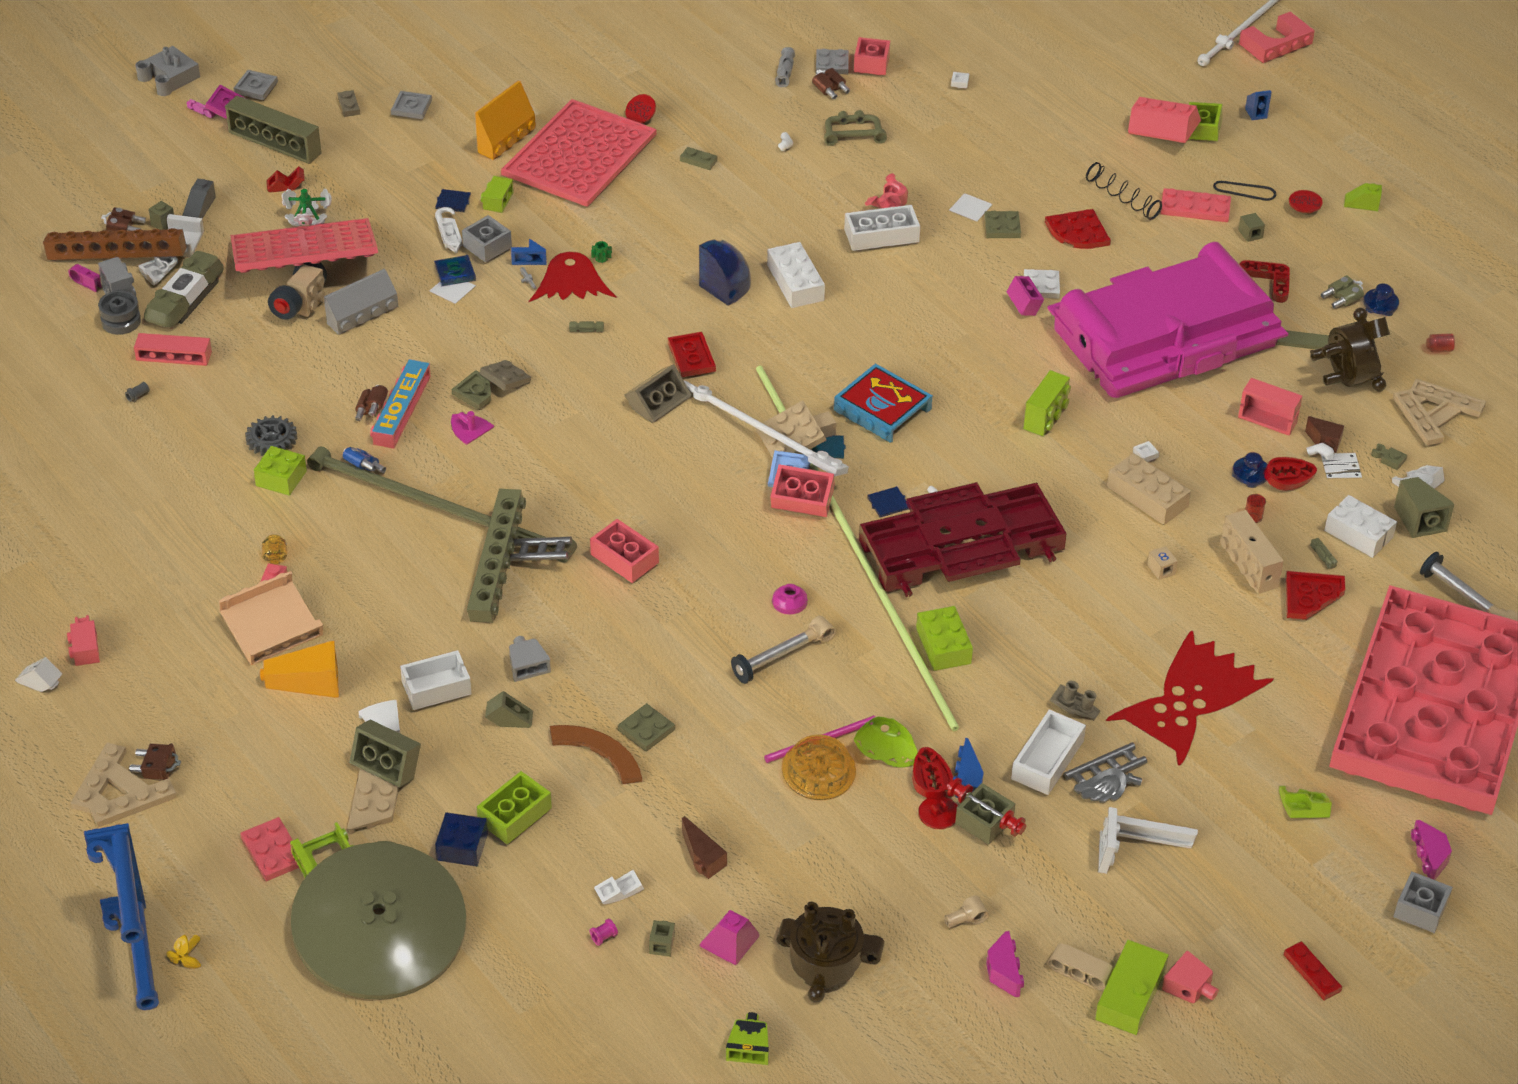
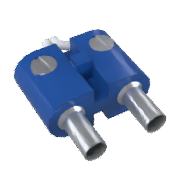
M354 447L344 449L343 459L354 466L369 471H374L375 469L382 473L386 471V467L379 464V459L367 451Z

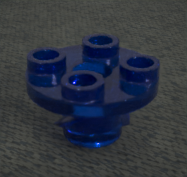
M1381 283L1375 289L1365 294L1363 303L1366 307L1365 310L1369 313L1392 316L1398 309L1399 298L1394 294V290L1390 285Z
M1249 452L1245 457L1238 459L1234 463L1232 476L1248 487L1256 488L1267 481L1264 476L1267 463L1263 461L1259 453Z

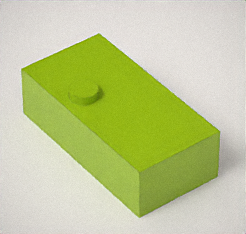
M1127 939L1098 1002L1095 1020L1137 1035L1166 971L1169 954Z

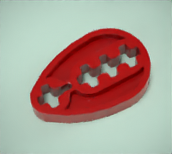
M1276 457L1268 462L1264 470V476L1267 482L1274 488L1288 491L1308 484L1314 478L1317 468L1313 463L1302 459Z
M930 747L919 749L912 770L915 790L920 795L931 799L946 796L948 791L946 789L947 785L953 779L948 764L934 749ZM931 773L934 774L933 780L934 782H936L935 787L937 790H935V788L932 787L933 781L932 779H930Z

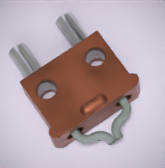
M150 743L148 749H136V756L145 757L142 765L131 764L129 770L130 772H142L144 779L165 780L168 779L170 771L174 770L176 766H180L181 760H178V755L172 743L169 745Z

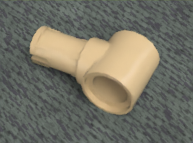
M971 896L963 902L960 910L945 915L944 920L949 929L964 922L972 921L973 924H981L987 920L989 912L978 896Z

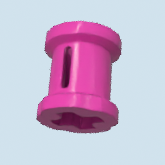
M609 918L602 925L589 929L592 940L598 946L602 945L603 941L611 936L616 937L618 935L616 925Z

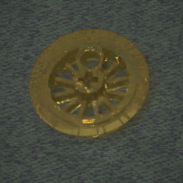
M818 734L801 739L788 750L782 762V774L787 785L797 794L813 800H829L844 794L852 786L856 776V766L851 754L839 740L831 736ZM809 770L805 775H803V774L801 773V772H804V771ZM814 776L816 780L810 779V777ZM823 777L826 779V780H823V781H820V780H819V778H823Z

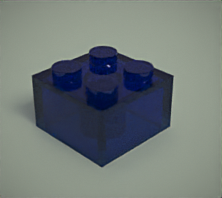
M445 812L435 843L436 860L478 867L488 836L487 818Z

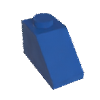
M1271 90L1254 92L1247 96L1245 110L1251 120L1267 119Z

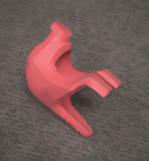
M891 173L885 178L887 183L883 187V195L880 198L878 196L869 197L865 202L866 206L873 205L881 209L905 206L908 200V190L906 186L895 179V174Z

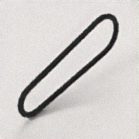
M1216 181L1213 184L1214 189L1219 192L1269 201L1276 197V191L1268 186L1229 181ZM1225 183L1265 188L1273 191L1274 195L1271 198H1262L1218 189L1216 184Z

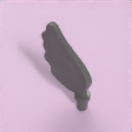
M1110 768L1082 783L1076 784L1074 791L1081 793L1083 799H1090L1091 801H1099L1100 803H1105L1109 799L1117 801L1125 791L1126 784L1130 785L1131 783L1140 786L1142 778L1133 776L1132 773L1124 774L1118 768Z

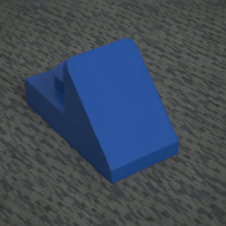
M529 239V247H511L512 265H547L546 249L532 239Z

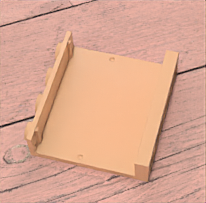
M291 571L280 573L270 580H263L258 585L244 588L236 594L227 595L219 600V611L250 665H254L323 635V624L320 619L315 621L292 582Z

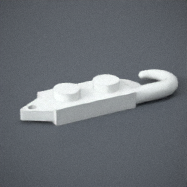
M448 207L440 208L436 211L435 218L446 249L449 248L457 253L463 244L455 219L442 217L444 212H450L455 215V211Z

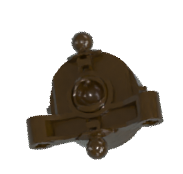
M1361 307L1357 308L1353 313V317L1357 322L1331 329L1328 336V344L1322 348L1310 350L1312 361L1328 358L1331 361L1334 373L1323 376V382L1326 386L1341 382L1345 386L1350 387L1373 380L1372 387L1374 390L1383 391L1386 388V381L1382 378L1384 372L1381 373V363L1374 341L1376 338L1390 335L1386 317L1367 321V311Z
M811 901L804 906L805 913L796 920L791 918L782 920L776 940L781 946L790 947V958L794 971L805 980L806 984L812 986L808 991L809 999L813 1002H820L825 997L824 989H833V986L850 980L862 960L869 964H878L881 960L885 941L880 936L864 934L852 909L842 910L835 907H818L817 903Z

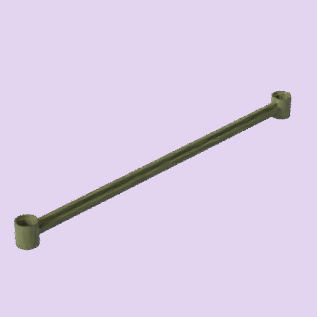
M319 446L307 459L308 465L315 471H320L326 466L489 527L491 516L331 458L330 451L323 446ZM518 527L519 539L545 537ZM572 539V544H565L564 551H568L569 558L576 551L577 543ZM547 545L546 549L555 552L557 545ZM568 558V559H557V560L560 561V562L565 563V562H567V561L569 560V558Z

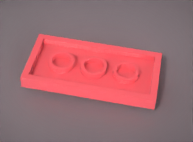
M1164 188L1160 214L1228 222L1231 196Z

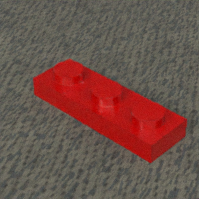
M1302 941L1284 950L1283 955L1324 1001L1342 991L1341 984Z

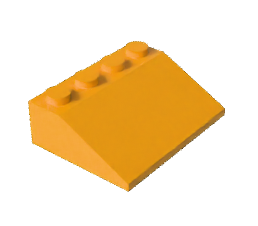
M521 81L515 82L475 112L478 153L494 160L536 128L535 113Z

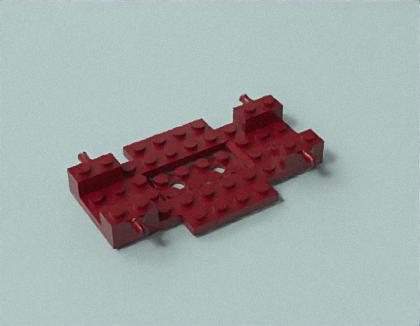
M978 482L915 496L906 500L910 512L861 523L859 526V542L865 553H872L879 567V581L885 592L902 589L905 597H908V595L909 597L912 596L911 586L922 584L923 573L941 569L947 581L951 582L1020 565L1021 559L1016 552L1017 550L1024 549L1029 558L1046 555L1050 563L1052 561L1055 562L1057 558L1053 552L1065 550L1067 535L1037 482L985 495ZM981 520L982 522H985L986 525L980 526L977 525L976 522ZM946 529L950 531V533L942 534L940 530ZM988 534L992 535V537L980 539L981 536ZM967 539H973V540H975V541H971V542H967V543L961 544V543L963 542V540H967ZM950 543L958 544V545H954V546H950V547L943 548V547H945L946 544H950Z

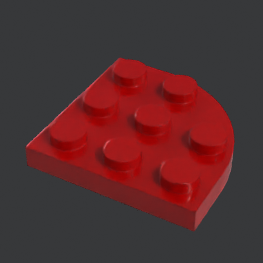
M1094 209L1045 217V224L1050 233L1062 244L1066 242L1073 245V248L1079 249L1110 246L1111 239Z

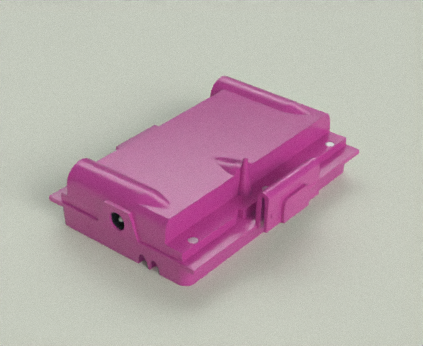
M1211 242L1205 245L1195 259L1153 272L1149 267H1144L1110 278L1112 285L1087 293L1081 289H1074L1069 291L1062 298L1061 302L1047 306V309L1055 317V331L1088 371H1094L1095 379L1100 378V385L1113 398H1119L1194 373L1197 375L1222 367L1224 363L1274 347L1278 339L1288 336V332L1281 326L1282 321L1273 313V301L1219 242Z

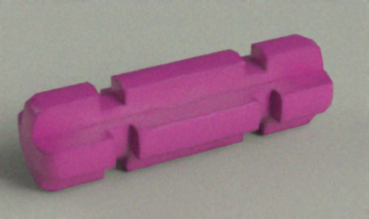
M193 99L186 103L187 108L206 117L212 118L216 114L205 108L204 104Z

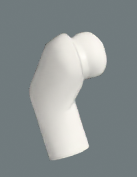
M787 132L782 133V142L778 144V147L781 151H785L793 146V141Z
M1324 443L1306 448L1309 456L1319 453L1326 460L1334 458V450Z

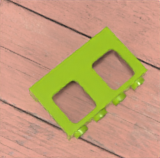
M338 822L334 823V831L303 844L300 843L298 838L290 841L291 853L304 878L317 866L312 855L313 851L335 842L340 845L342 850L354 846L348 843L347 832L344 828H340Z

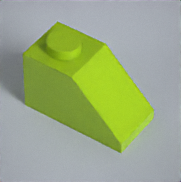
M1364 183L1346 193L1344 207L1378 211L1382 185Z

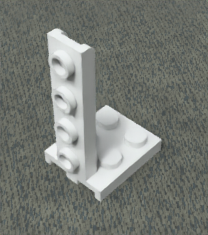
M1109 807L1108 817H1105L1103 823V831H1100L1098 872L1107 874L1109 866H1113L1114 853H1118L1120 841L1116 840V836L1192 848L1198 830L1118 816L1117 808Z

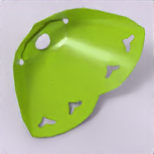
M880 716L872 718L857 731L854 737L855 744L865 756L873 760H882L893 767L912 766L918 753L910 732L893 718ZM888 725L889 730L883 732L881 731V726Z

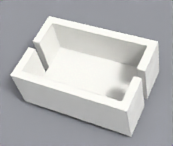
M1348 495L1339 506H1336L1328 514L1324 531L1373 558L1382 549V546H1385L1394 537L1397 521Z
M458 650L400 666L402 684L413 710L471 695L470 677Z

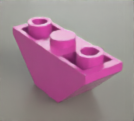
M1416 820L1414 829H1411V838L1416 843L1417 856L1422 860L1423 873L1427 874L1428 878L1436 880L1448 865L1452 849L1445 833L1421 820Z
M1005 931L987 951L986 966L989 980L1012 996L1020 997V990L1024 988L1023 975H1019L1018 971L1020 970L1019 957H1015L1014 954L1016 952L1015 940H1011L1010 931Z

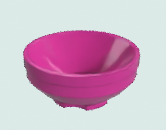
M794 584L783 585L773 593L772 604L780 613L788 615L802 612L807 606L806 592ZM793 590L796 593L793 595H787L785 591Z

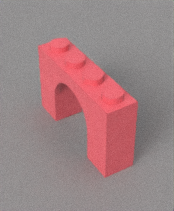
M1290 11L1278 16L1276 30L1284 35L1285 38L1268 37L1252 26L1241 30L1239 44L1262 63H1265L1312 44L1315 30Z

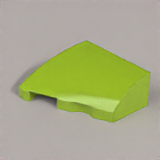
M1279 786L1283 806L1290 818H1330L1332 802L1325 793L1310 792L1304 789H1299L1297 793L1288 792L1286 786Z

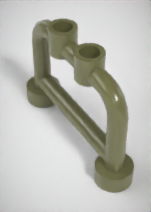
M857 110L854 115H848L846 111H840L838 116H831L825 121L826 133L824 140L828 146L835 145L840 137L874 136L875 142L879 144L887 140V134L882 129L880 119L875 115L864 114L862 110ZM854 121L858 124L872 121L875 125V129L833 131L832 123L835 122L845 125L848 122Z

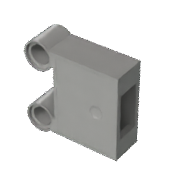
M174 46L164 47L163 51L145 60H140L135 64L139 81L147 82L152 79V76L156 77L157 94L160 96H168L172 91L200 78L198 63Z

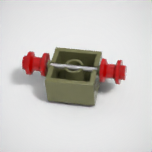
M960 778L952 779L948 783L946 788L948 790L947 795L950 797L958 796V802L961 803L957 807L955 824L987 844H990L1006 828L1011 829V835L1014 837L1018 834H1023L1027 826L1025 824L1026 819L1014 817L1016 803L983 783L974 791L972 785H962V779Z

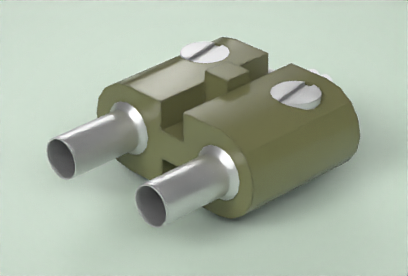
M1346 275L1328 285V290L1322 292L1321 297L1324 299L1332 295L1335 298H1339V300L1332 303L1334 309L1341 305L1348 306L1364 297L1363 287L1361 286L1363 283L1355 281Z

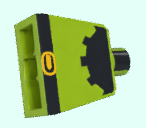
M749 1012L746 1014V1020H735L726 1045V1061L768 1065L767 1023L759 1021L757 1013Z

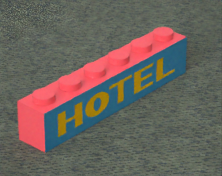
M409 359L406 366H403L400 378L396 379L395 387L390 391L388 401L384 402L381 414H378L375 426L371 428L370 436L373 438V445L395 448L431 377L430 363Z

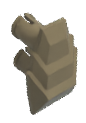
M1072 680L1068 681L1066 686L1060 684L1050 701L1072 715L1075 714L1082 718L1087 717L1095 720L1100 713V710L1093 705L1097 697L1096 693L1091 690L1085 691L1084 695L1077 692L1079 685Z

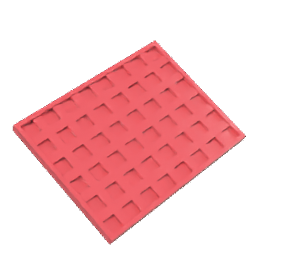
M368 218L230 235L235 269L241 273L249 272L251 269L266 270L268 267L274 266L275 268H284L290 264L300 266L306 262L317 264L321 260L337 261L339 258L345 257L346 259H354L361 255L371 257L378 253L377 244Z

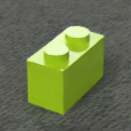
M493 176L491 181L487 183L485 192L481 194L484 210L503 213L514 193L513 179Z

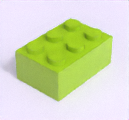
M1052 370L1047 373L1026 402L1023 429L1040 436H1044L1047 431L1052 429L1054 421L1058 420L1062 410L1068 407V394L1071 390L1069 385L1070 377Z
M955 606L917 613L916 630L933 671L972 664L973 647Z
M520 771L476 807L478 823L508 845L552 809L551 792Z

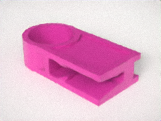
M75 264L68 270L69 276L74 282L97 292V287L102 288L99 274L79 264Z

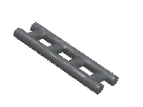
M572 537L515 539L514 545L521 546L519 553L511 554L510 559L511 561L568 559L569 553L564 551L565 544H572ZM539 545L537 553H527L529 546ZM547 545H557L555 552H545Z
M1131 742L1063 773V776L1066 780L1074 778L1079 784L1086 781L1081 775L1082 773L1091 770L1094 775L1102 772L1098 766L1106 762L1111 768H1118L1123 773H1126L1146 764L1147 759L1145 756L1137 758L1132 751L1136 747ZM1125 755L1130 762L1120 766L1115 758Z

